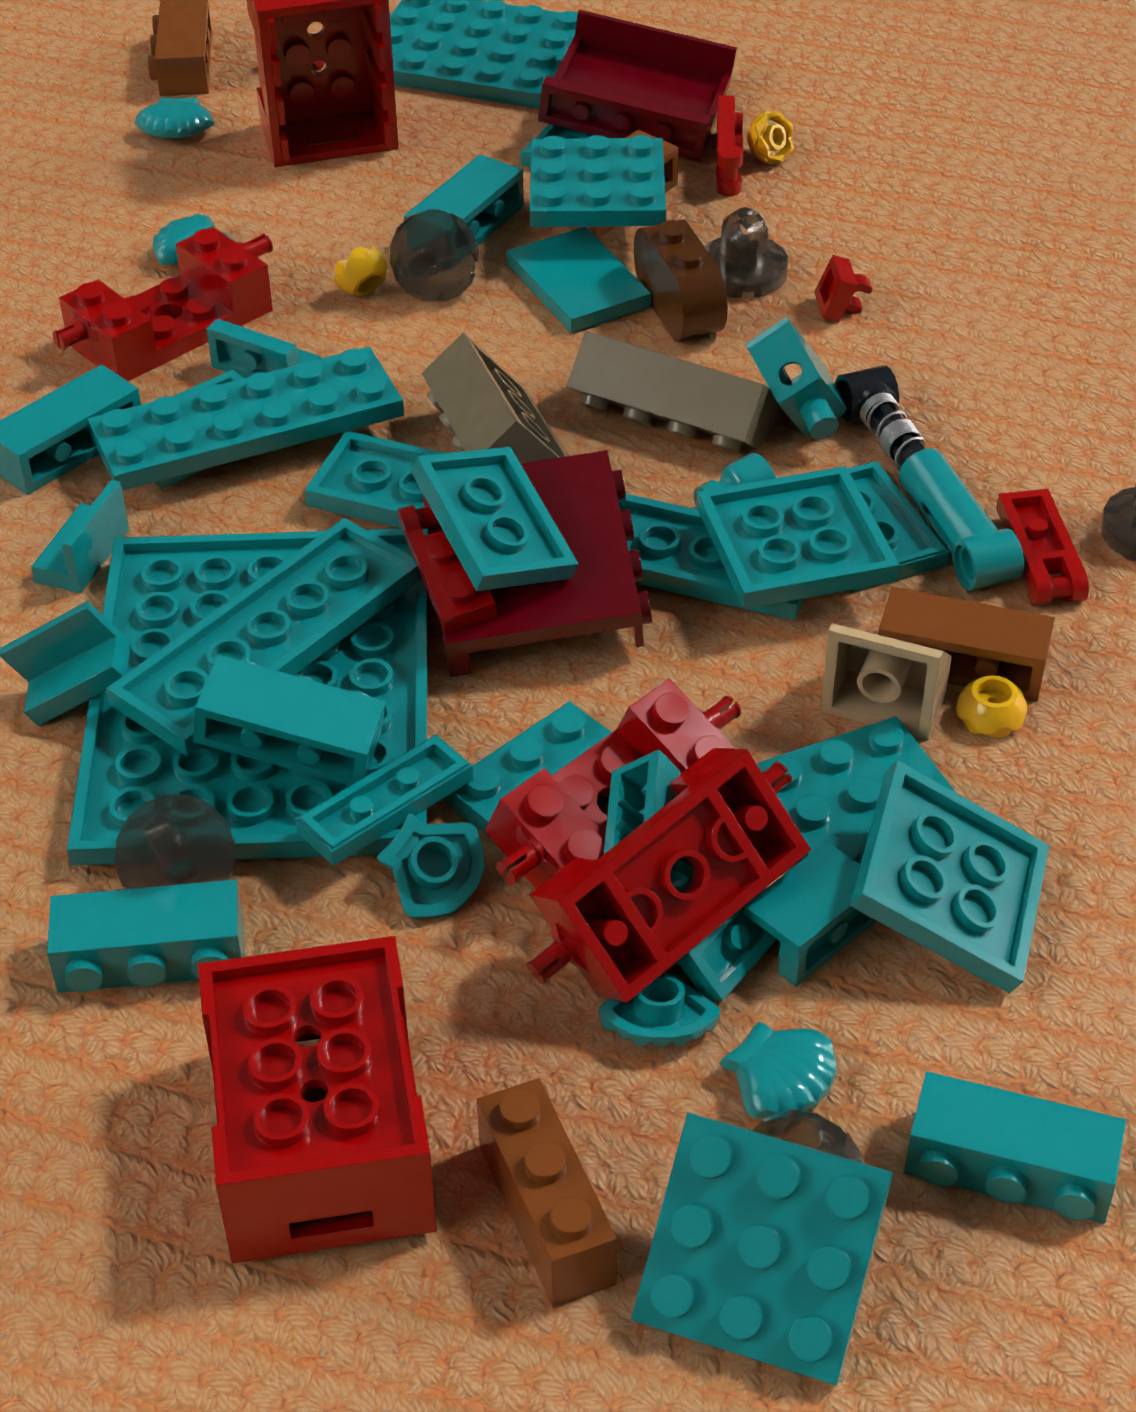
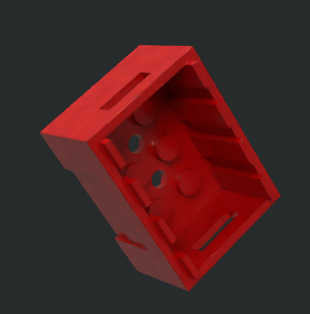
M246 0L247 11L254 28L260 79V87L256 89L260 124L274 167L399 149L389 0ZM313 22H319L323 25L321 31L315 34L307 31L308 26ZM316 61H324L326 63L325 68L320 72L311 70L312 64ZM348 138H356V139H352V140H345V141H338V142H331V143H325V144H318V145L308 146V144L328 142V141L348 139Z
M396 936L199 963L201 1011L213 1070L217 1126L211 1127L215 1183L231 1263L437 1232L431 1155L421 1095L417 1096L412 1066L404 986ZM320 1039L317 1044L311 1047H303L296 1043ZM311 1088H322L327 1091L326 1097L318 1102H308L302 1098L303 1094ZM372 1211L371 1215L345 1218L290 1227L289 1224L295 1222Z

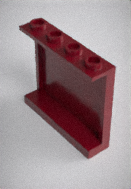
M579 9L575 35L555 76H546L542 84L538 121L607 138H626L635 131L640 130L654 137L663 138L664 141L678 146V156L701 161L717 120L718 95H726L731 83L737 47Z
M608 450L521 463L579 564L572 579L491 589L490 592L496 605V618L446 634L442 628L450 677L472 674L469 653L630 627H632L636 648L644 646L642 624L652 623L650 602L647 591L637 592L635 582L643 581L640 554L638 549L628 550L627 541H634L630 509L620 510L619 502L626 501L623 474L621 470L612 471ZM423 495V501H424V507H425V506H428L429 504H428L427 500L425 499V497H424V495ZM437 525L428 528V535L442 531L441 526Z

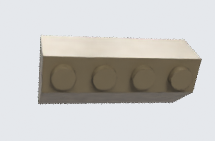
M588 331L584 333L567 384L568 388L581 395L579 403L604 412H607L609 404L625 409L623 417L645 425H650L653 418L669 422L668 431L691 439H695L697 431L713 436L711 444L736 453L740 452L742 445L758 450L785 413L776 401L770 388L764 384Z
M462 333L422 372L431 389L427 393V397L442 412L439 415V419L455 435L451 440L460 452L511 447L520 464L568 456L527 390L465 333Z

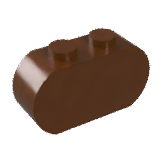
M685 219L677 221L668 220L658 225L639 228L635 233L633 246L637 279L652 293L651 306L673 340L679 341L693 336L722 331L726 325L728 314L724 279L719 266Z

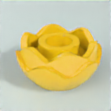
M764 111L752 121L747 134L748 146L753 155L766 164H780L784 162L785 157L794 148L792 142L793 125L778 111Z
M372 246L370 249L357 247L353 249L348 259L340 260L336 263V275H334L333 280L337 287L347 294L354 296L367 295L384 282L387 273L386 257L375 246Z
M994 675L984 676L970 682L961 691L956 712L958 717L963 720L969 732L1001 739L1008 736L1012 731H1017L1021 728L1027 713V703L1022 691L1010 680Z

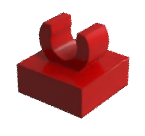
M832 255L814 294L822 319L839 323L845 311L854 314L861 313L863 309L860 299L853 296L855 292L871 294L873 289L867 276L854 274L849 259Z

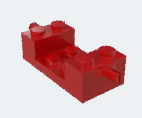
M212 226L208 229L199 230L193 236L176 243L180 275L165 279L159 285L142 293L124 299L99 279L84 283L76 290L59 297L64 328L54 331L53 339L61 350L71 346L96 367L102 364L126 381H130L208 343L206 328L216 319L242 326L273 311L268 265L258 258L273 251V244L270 238L263 233L245 243H237Z
M668 678L629 706L616 730L552 776L543 768L500 799L485 829L486 834L507 856L506 859L497 863L499 875L503 877L508 873L504 881L510 885H514L517 880L525 876L534 888L537 889L576 857L598 860L604 855L607 815L598 807L597 799L609 797L612 771L656 750H660L683 773L714 747L734 748L722 735L720 729L741 715L739 704L736 702L729 708L734 699L730 696H724L718 703L703 712Z
M714 747L669 783L677 795L673 800L598 860L576 857L533 891L529 896L548 922L552 938L554 939V942L526 963L527 968L533 971L532 975L541 984H545L549 978L570 962L579 968L597 995L627 1003L811 850L776 795L777 792L793 781L791 774H785L788 772L787 768L776 761L762 773L748 749ZM685 856L692 863L694 875L690 885L685 890L678 892L671 883L670 873L673 864L679 858Z

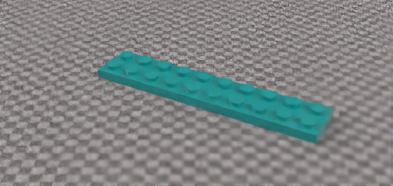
M345 431L304 490L306 506L402 528L398 509L414 505L415 509L424 507L422 491L411 473L416 456L441 454L444 452ZM626 494V501L619 502L620 510L630 509L634 541H627L628 550H639L643 581L635 583L743 608L697 509ZM805 598L749 608L747 610L796 621Z

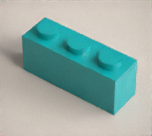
M479 154L404 215L403 231L405 233L406 254L447 269L454 267L524 207L523 169Z
M101 364L0 420V476L26 495H29L97 456L99 452L91 437L87 418L102 415L114 409H126L141 405L139 388Z
M217 654L195 706L193 742L351 786L367 776L381 735L386 701L370 697L360 691H348L319 683L303 675H291L258 666L249 660H237Z
M237 879L51 896L47 955L57 993L73 991L90 992L105 988L137 985L153 986L159 983L199 980V963L244 957V924Z
M926 1071L910 1134L904 1174L923 1178L925 1181L938 1186L952 1185L988 1194L994 1199L1006 1203L1020 1202L1056 1211L1069 1219H1088L1105 1224L1116 1186L1127 1119Z

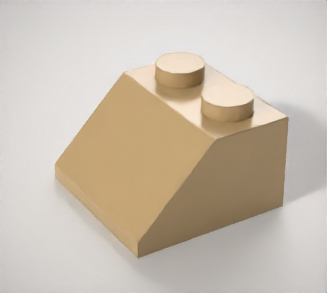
M831 623L828 630L820 712L869 725L897 716L912 736L929 740L946 697L952 656L941 650Z

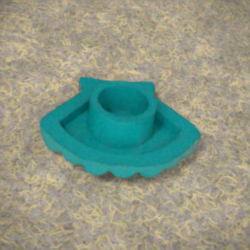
M162 97L159 98V103L147 106L138 113L135 125L151 136L177 139L203 132L215 125V122L208 110L200 105L198 98Z
M195 214L190 217L170 221L167 226L161 228L153 238V251L158 262L161 265L179 264L176 243L193 236L199 230L208 229L212 226L215 227L211 218L208 215Z
M411 813L406 817L396 837L377 857V860L383 866L393 870L402 907L407 915L417 920L445 916L457 910L477 888L485 869L483 847L476 826L465 822L424 825Z
M684 971L662 973L627 1003L609 998L599 1007V1016L604 1028L618 1033L624 1039L632 1040L639 1046L652 1043L658 1047L667 1046L669 1043L683 1046L690 1040L698 1039L703 1033L710 1032L716 1027L721 1012L715 1003L687 984L688 976Z
M759 1022L753 1026L746 1038L719 1062L723 1068L735 1072L745 1110L753 1119L799 1117L822 1101L829 1093L836 1079V1059L834 1057L832 1041L823 1032L815 1029L799 1028L773 1031L766 1024Z

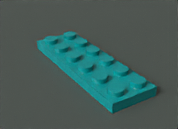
M369 346L361 349H349L341 354L314 361H302L294 366L267 373H255L247 378L220 385H208L200 390L173 397H161L153 402L126 409L110 410L105 414L87 419L91 437L111 480L121 482L123 491L404 416V402Z
M343 518L108 686L106 691L109 705L184 755L189 756L202 746V744L193 742L195 706L217 654L237 660H249L258 666L296 675L422 580L414 557L350 520Z

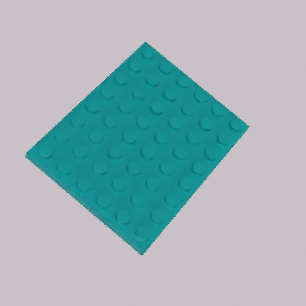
M402 528L367 530L413 556ZM424 529L423 532L426 536L428 535L427 529ZM325 531L114 538L102 615L131 642L127 673ZM423 579L296 674L344 690L360 691L370 697L386 701L381 735L367 775L428 739V591ZM107 691L89 700L67 845L70 865L322 857L297 833L296 818L346 789L349 785L202 745L189 756H186L109 705ZM427 809L415 815L424 825L427 824ZM403 823L352 855L380 854L396 837Z

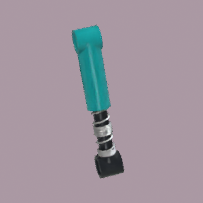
M881 365L838 375L835 380V386L847 408L842 418L849 423L860 421L861 424L866 425L868 430L876 436L877 442L889 459L895 462V467L899 471V482L952 554L953 567L961 586L967 591H974L1022 577L1024 557L1017 536L1011 529L1004 528L998 530L940 451L933 448L925 449L926 440L911 420L907 419L906 413L900 411L898 384L891 368L887 365Z

